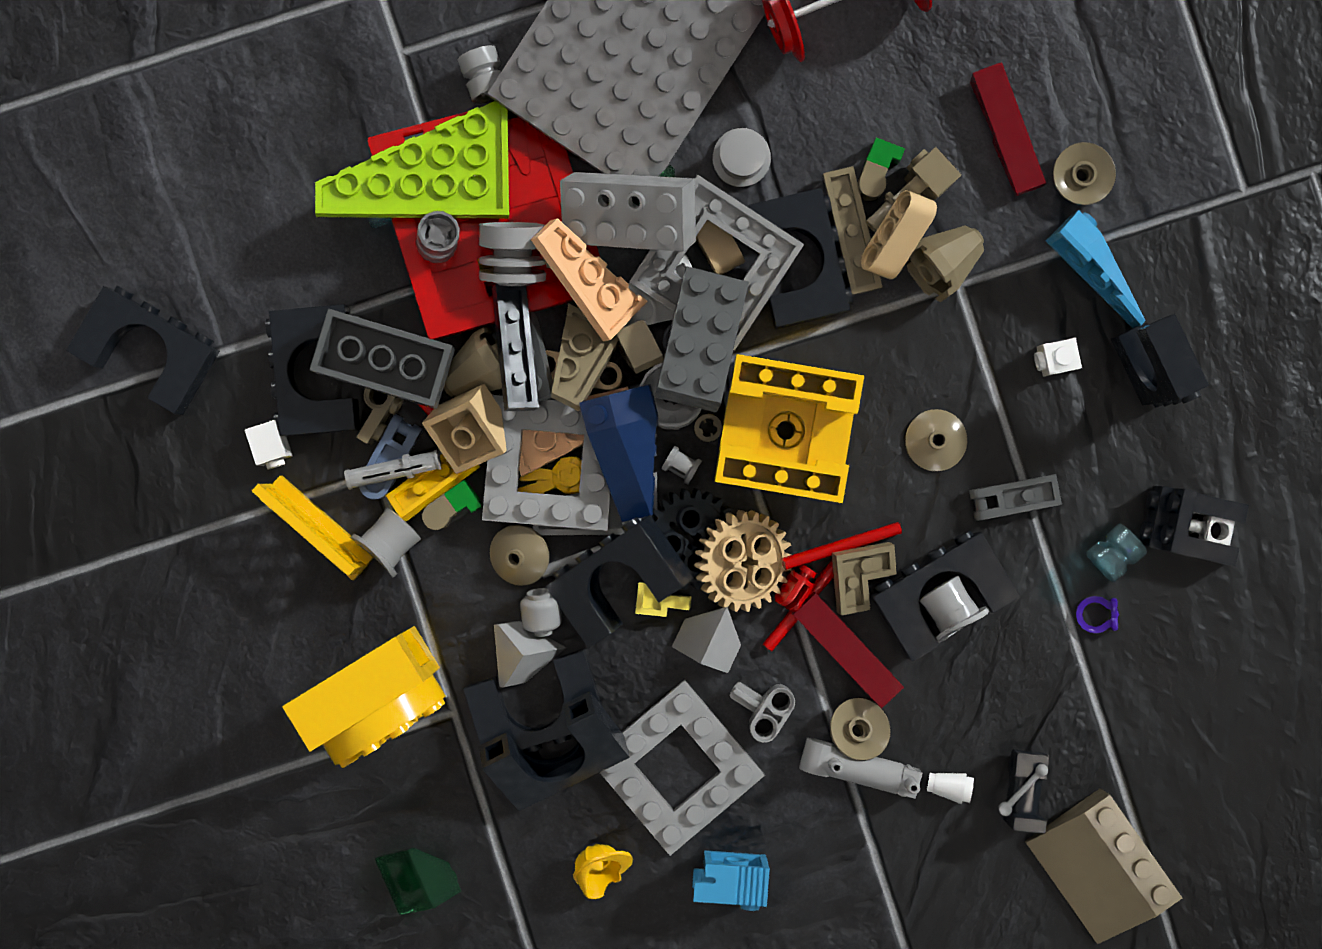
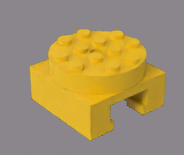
M736 354L723 419L714 482L843 503L849 470L846 458L853 416L858 414L864 375ZM781 422H788L792 425L794 432L790 439L783 440L777 434L776 428Z
M413 626L282 707L309 752L323 745L335 765L339 764L341 768H344L356 761L361 755L365 757L381 747L390 737L394 739L406 732L420 717L424 716L425 718L439 710L445 704L443 698L446 695L433 675L440 669V666L416 627Z

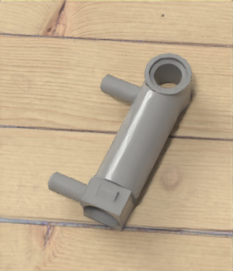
M808 737L799 765L800 770L814 775L830 776L893 794H899L901 797L916 799L917 793L920 791V781L923 774L918 768H914L909 764L903 765L902 763L879 757L865 761L854 760L842 754L834 744Z

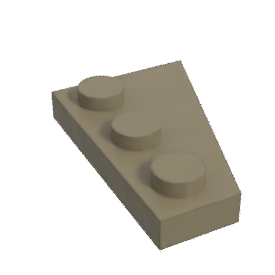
M569 303L551 398L580 412L579 402L587 400L620 342L617 335L611 340L603 342L582 311Z

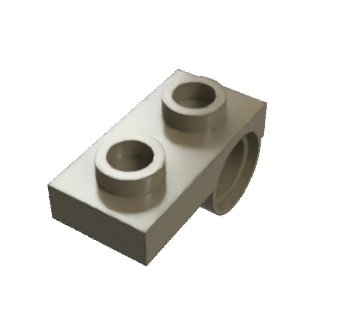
M365 388L364 400L373 410L356 438L366 444H373L375 440L379 442L387 428L385 423L390 414L395 415L404 402L403 399L388 395L387 400L383 404L377 405L373 400L375 391Z

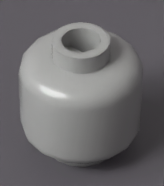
M547 588L530 590L527 592V596L521 600L522 625L524 629L534 632L535 636H549L553 633L552 630L558 628L562 623L561 608Z

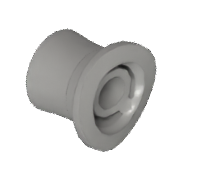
M737 128L726 132L716 143L712 155L713 166L717 175L725 183L736 187H747L759 182L769 170L771 163V152L767 142L759 133L748 128Z
M389 508L385 509L375 524L362 537L356 534L350 537L351 540L371 554L392 577L397 575L394 567L401 557L421 540L415 530Z
M959 576L940 584L919 600L929 612L940 631V634L936 637L938 642L946 640L961 628L983 618L989 612L986 606L977 607L965 590Z

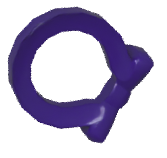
M1090 596L1082 600L1076 611L1077 622L1081 628L1090 633H1101L1110 627L1113 631L1118 630L1119 612L1117 611V598L1113 597L1109 601L1103 597ZM1094 602L1100 603L1111 610V619L1096 627L1088 625L1082 616L1085 606Z

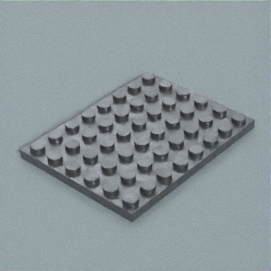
M547 0L487 93V96L602 174L660 177L765 15L762 0Z

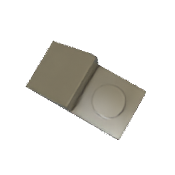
M644 320L626 326L616 334L620 342L618 345L619 352L636 374L663 362V355Z

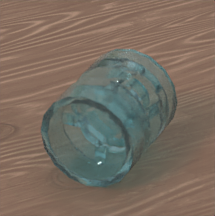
M1117 524L1106 534L1107 541H1098L1086 552L1093 565L1107 579L1114 583L1127 572L1128 564L1135 565L1147 554V550L1141 541L1122 524Z

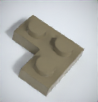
M886 542L832 553L837 613L847 615L870 610L868 580L897 575L894 544Z

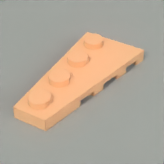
M558 218L550 220L531 239L603 342L611 340L648 302L641 295L633 293L628 288L629 284L621 276L616 277L606 268L608 264L599 256L594 257L586 249L587 245Z
M624 387L620 389H615L588 396L587 400L618 393L629 389L628 387ZM523 430L519 466L521 477L583 446L584 435Z

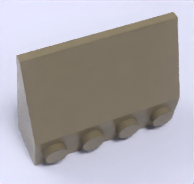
M1101 788L1046 826V833H1036L1025 841L1097 944L1157 917L1182 899L1180 893L1111 795Z

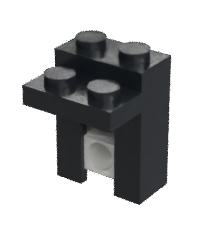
M1154 486L1153 491L1151 490L1148 493L1146 499V508L1149 509L1147 520L1142 522L1139 531V538L1142 539L1141 546L1219 564L1236 566L1239 548L1231 546L1235 523H1245L1249 505L1198 494L1194 490ZM1192 514L1203 515L1202 521L1191 519ZM1215 522L1221 527V533L1216 539L1212 537L1210 532L1211 526ZM1188 532H1197L1199 534V537H1189Z

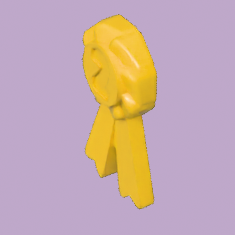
M573 456L564 457L556 463L552 470L539 468L523 477L520 476V481H536V483L520 487L518 492L545 494L557 488L564 494L579 493L582 460Z

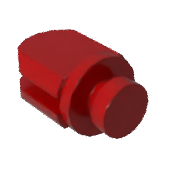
M804 564L799 566V573L793 570L790 571L786 577L787 583H782L779 588L780 594H775V601L781 606H785L790 612H796L800 609L815 586L809 579L811 577L815 578L817 573Z

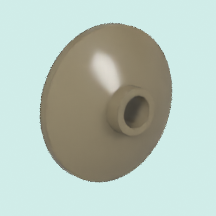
M1082 142L1069 146L1058 156L1053 167V181L1057 191L1064 199L1077 205H1091L1099 202L1112 190L1116 179L1113 159L1105 149L1093 143ZM1078 171L1085 172V181L1078 180Z
M938 409L928 410L916 416L909 424L905 435V446L908 455L919 467L929 471H943L953 467L962 459L967 448V433L962 422L952 413ZM936 434H940L943 437V443L940 446H936L933 443V437Z
M510 525L500 530L493 538L490 545V560L496 573L505 581L514 585H529L539 580L546 572L549 565V550L545 540L536 530L525 525ZM512 553L518 555L519 563L513 560Z
M853 698L840 704L834 711L830 721V733L835 746L842 754L854 760L865 761L877 757L885 750L890 739V724L886 714L877 704L867 699ZM853 726L860 729L861 734L859 737L853 734Z

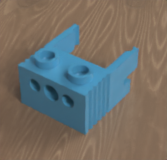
M704 850V869L694 868L693 902L740 905L741 909L749 911L759 910V906L767 907L770 868L766 855Z

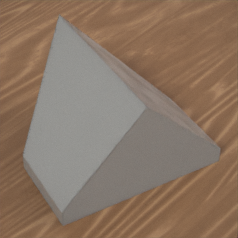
M728 607L684 619L672 647L700 664L728 673L741 647V643Z
M521 621L494 625L499 687L526 683L565 650L566 647L547 636H535L534 632L524 629Z

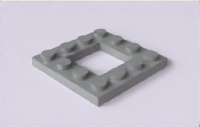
M697 175L695 178L696 236L706 220H709L759 253L743 278L749 284L733 349L735 350L804 244ZM650 249L629 283L675 312L683 278L675 274L674 270L688 249L684 252Z
M493 395L502 410L507 451L487 461L482 520L608 531L611 493L587 435L581 410L579 412L557 400H544L538 403L539 408L535 411H504L503 396ZM523 430L584 435L579 497L517 492Z
M685 679L622 732L625 736L630 758L600 772L670 856L765 776L764 772ZM682 725L720 771L673 810L635 763L677 727Z

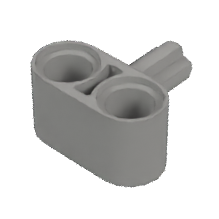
M737 682L729 695L731 699L753 712L749 720V729L752 736L762 743L770 742L777 736L795 706L793 693L787 686L782 684L770 687L761 696L743 683ZM779 692L788 695V703L781 708L772 705L773 696ZM761 719H768L772 722L771 730L765 734L758 733L755 730L756 723Z

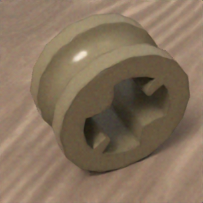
M704 414L695 422L694 431L700 440L711 442L720 436L722 424L715 415ZM706 419L713 420V426L717 428L714 435L710 433L711 437L703 436V430L699 428L702 421L706 423Z

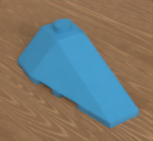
M1079 210L1076 211L1046 242L1132 328L1141 326L1146 320L1102 233L1096 228L1097 222L1088 213L1084 212L1082 214Z

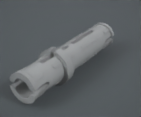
M438 450L414 456H410L408 453L402 455L400 459L345 470L344 475L347 487L351 490L352 488L405 476L407 479L414 478L415 474L436 469L440 470L442 467Z

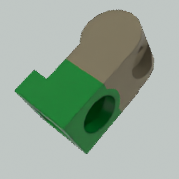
M877 137L875 138L857 182L862 199L873 201L881 196L886 188L885 176L890 163L898 165L905 148Z
M463 480L427 505L422 513V520L428 528L440 530L447 527L451 523L452 517L468 507L470 512L474 513L483 507V503L469 482Z

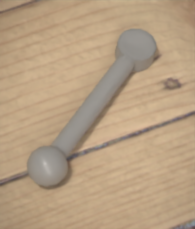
M1037 765L1036 772L1010 800L1000 803L999 811L1002 815L1007 816L1011 814L1012 806L1040 776L1047 775L1048 767L1046 765Z

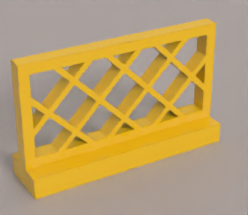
M279 476L273 484H257L252 490L263 503L351 580H355L374 559L371 554L350 539L351 535L284 476Z

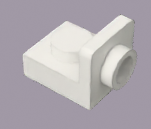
M1076 338L1037 346L1038 352L1034 353L1036 368L1038 371L1042 370L1043 377L1082 368Z

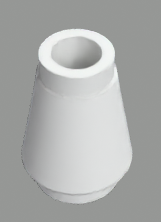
M930 773L927 791L962 804V801L970 803L974 778L967 777V773Z

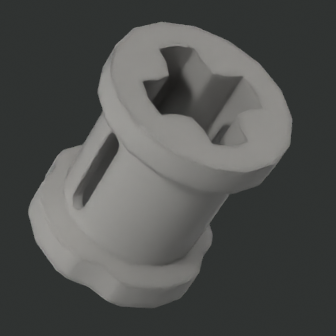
M674 446L661 469L673 472L683 478L684 483L688 485L702 461L700 459L693 460L681 453L678 447Z

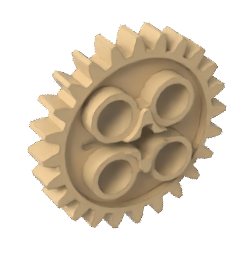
M738 510L736 516L726 513V523L716 519V530L706 528L710 536L709 539H699L700 543L705 547L704 550L695 551L696 555L702 557V561L695 563L694 567L703 571L696 576V579L705 582L700 589L710 593L708 598L715 603L718 601L719 606L723 608L729 606V609L735 612L739 608L749 612L751 604L760 609L761 599L769 603L772 602L771 591L780 594L781 591L777 586L778 582L787 583V579L782 574L783 572L791 571V569H784L781 558L791 555L784 552L785 549L791 546V543L782 540L786 532L777 529L779 523L773 520L769 521V516L762 513L759 515L758 512L750 510L748 514L745 511ZM758 538H760V540H761L760 545H759V547L755 550V549H754V544H755L756 540H757ZM730 541H732V548L728 553H726V546ZM761 568V575L755 580V574ZM731 572H733V578L731 582L727 584L726 579Z

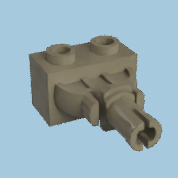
M937 147L929 153L924 149L906 167L909 173L904 178L908 184L895 196L888 192L885 195V203L866 220V224L874 233L879 228L897 197L904 190H909L935 201L961 176L960 172Z

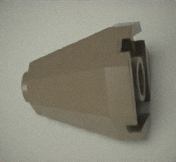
M966 225L921 238L910 256L911 262L907 265L908 272L924 293L929 296L932 293H936L939 296L935 299L942 302L960 288L984 252V239L978 230L971 229Z
M491 326L482 327L474 332L452 359L444 385V390L450 397H457L482 384H485L490 392L502 389L497 339L495 340L491 336L496 331Z

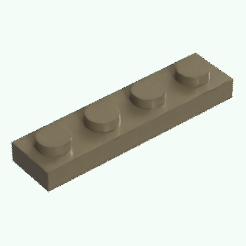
M854 166L823 173L822 178L826 194L829 195L831 201L833 224L837 228L840 253L844 258L846 278L852 295L881 289L880 276L864 270L861 266L863 252L869 244L871 237L868 225L866 224V216Z

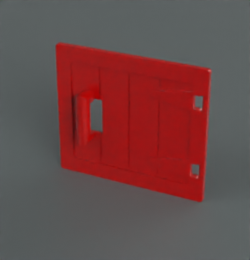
M468 112L369 137L368 146L371 155L373 156L392 146H399L404 143V137L419 133L425 134L435 129V126L457 116L466 115ZM518 116L508 120L509 219L454 218L460 228L457 249L448 261L432 263L425 260L419 254L416 246L418 225L422 218H391L429 339L437 340L495 323L493 296L489 297L487 290H491L496 283L479 279L480 268L477 261L480 257L493 255V249L479 246V224L488 222H528L546 225L550 220L557 218L562 222L560 180L573 173L567 151L564 147ZM587 245L586 249L594 257H600L597 246ZM538 249L532 250V255L543 257ZM546 264L532 266V269L546 271V280L526 286L529 312H536L574 301L551 268H546Z

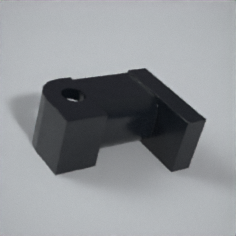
M1022 750L1011 751L1008 766L1007 802L1036 772L1037 765L1044 764L1048 767L1049 756L1046 753ZM1047 775L1040 776L1012 806L1011 814L1003 816V820L1013 830L1046 833L1047 820L1039 814L1042 779L1047 780Z

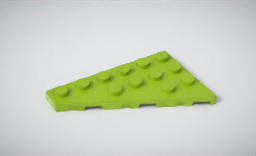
M496 101L481 108L476 107L468 111L466 115L452 118L435 126V129L423 135L409 138L403 144L381 151L371 156V159L352 168L349 166L341 170L337 175L328 176L315 182L316 217L423 218L428 213L444 211L452 215L453 218L509 219L507 109Z

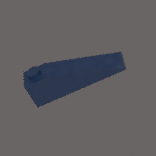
M651 384L579 402L587 435L621 521L625 522L635 517L643 518L653 515L655 487L653 470L654 456H656L657 450L655 433L658 426V412Z

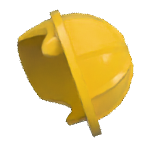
M595 844L588 846L578 855L575 861L573 878L588 899H598L604 896L609 883L621 881V874L632 865L633 858L630 853L616 851L609 845Z

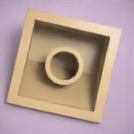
M485 384L439 404L438 408L434 409L422 422L456 474L502 455L507 451L502 410Z

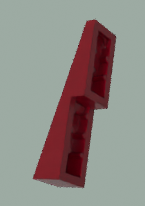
M1000 62L973 72L970 81L971 87L994 137L992 143L1015 196L1045 186V178L1003 63Z
M815 592L804 601L798 611L792 612L799 622L881 709L904 688Z

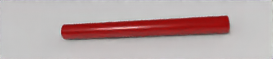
M899 522L781 558L782 565L785 570L832 556L833 552L858 548L902 534V529Z
M832 560L813 582L815 586L808 597L813 592L819 595L834 577ZM789 611L764 641L763 645L771 652L798 621L792 612Z

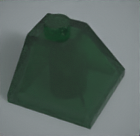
M409 848L375 858L399 915L434 909L461 892L457 882V875L451 869L449 862L418 849Z

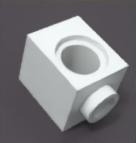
M276 420L245 429L257 466L266 465L267 470L285 465L284 459L293 456L287 437L280 436Z

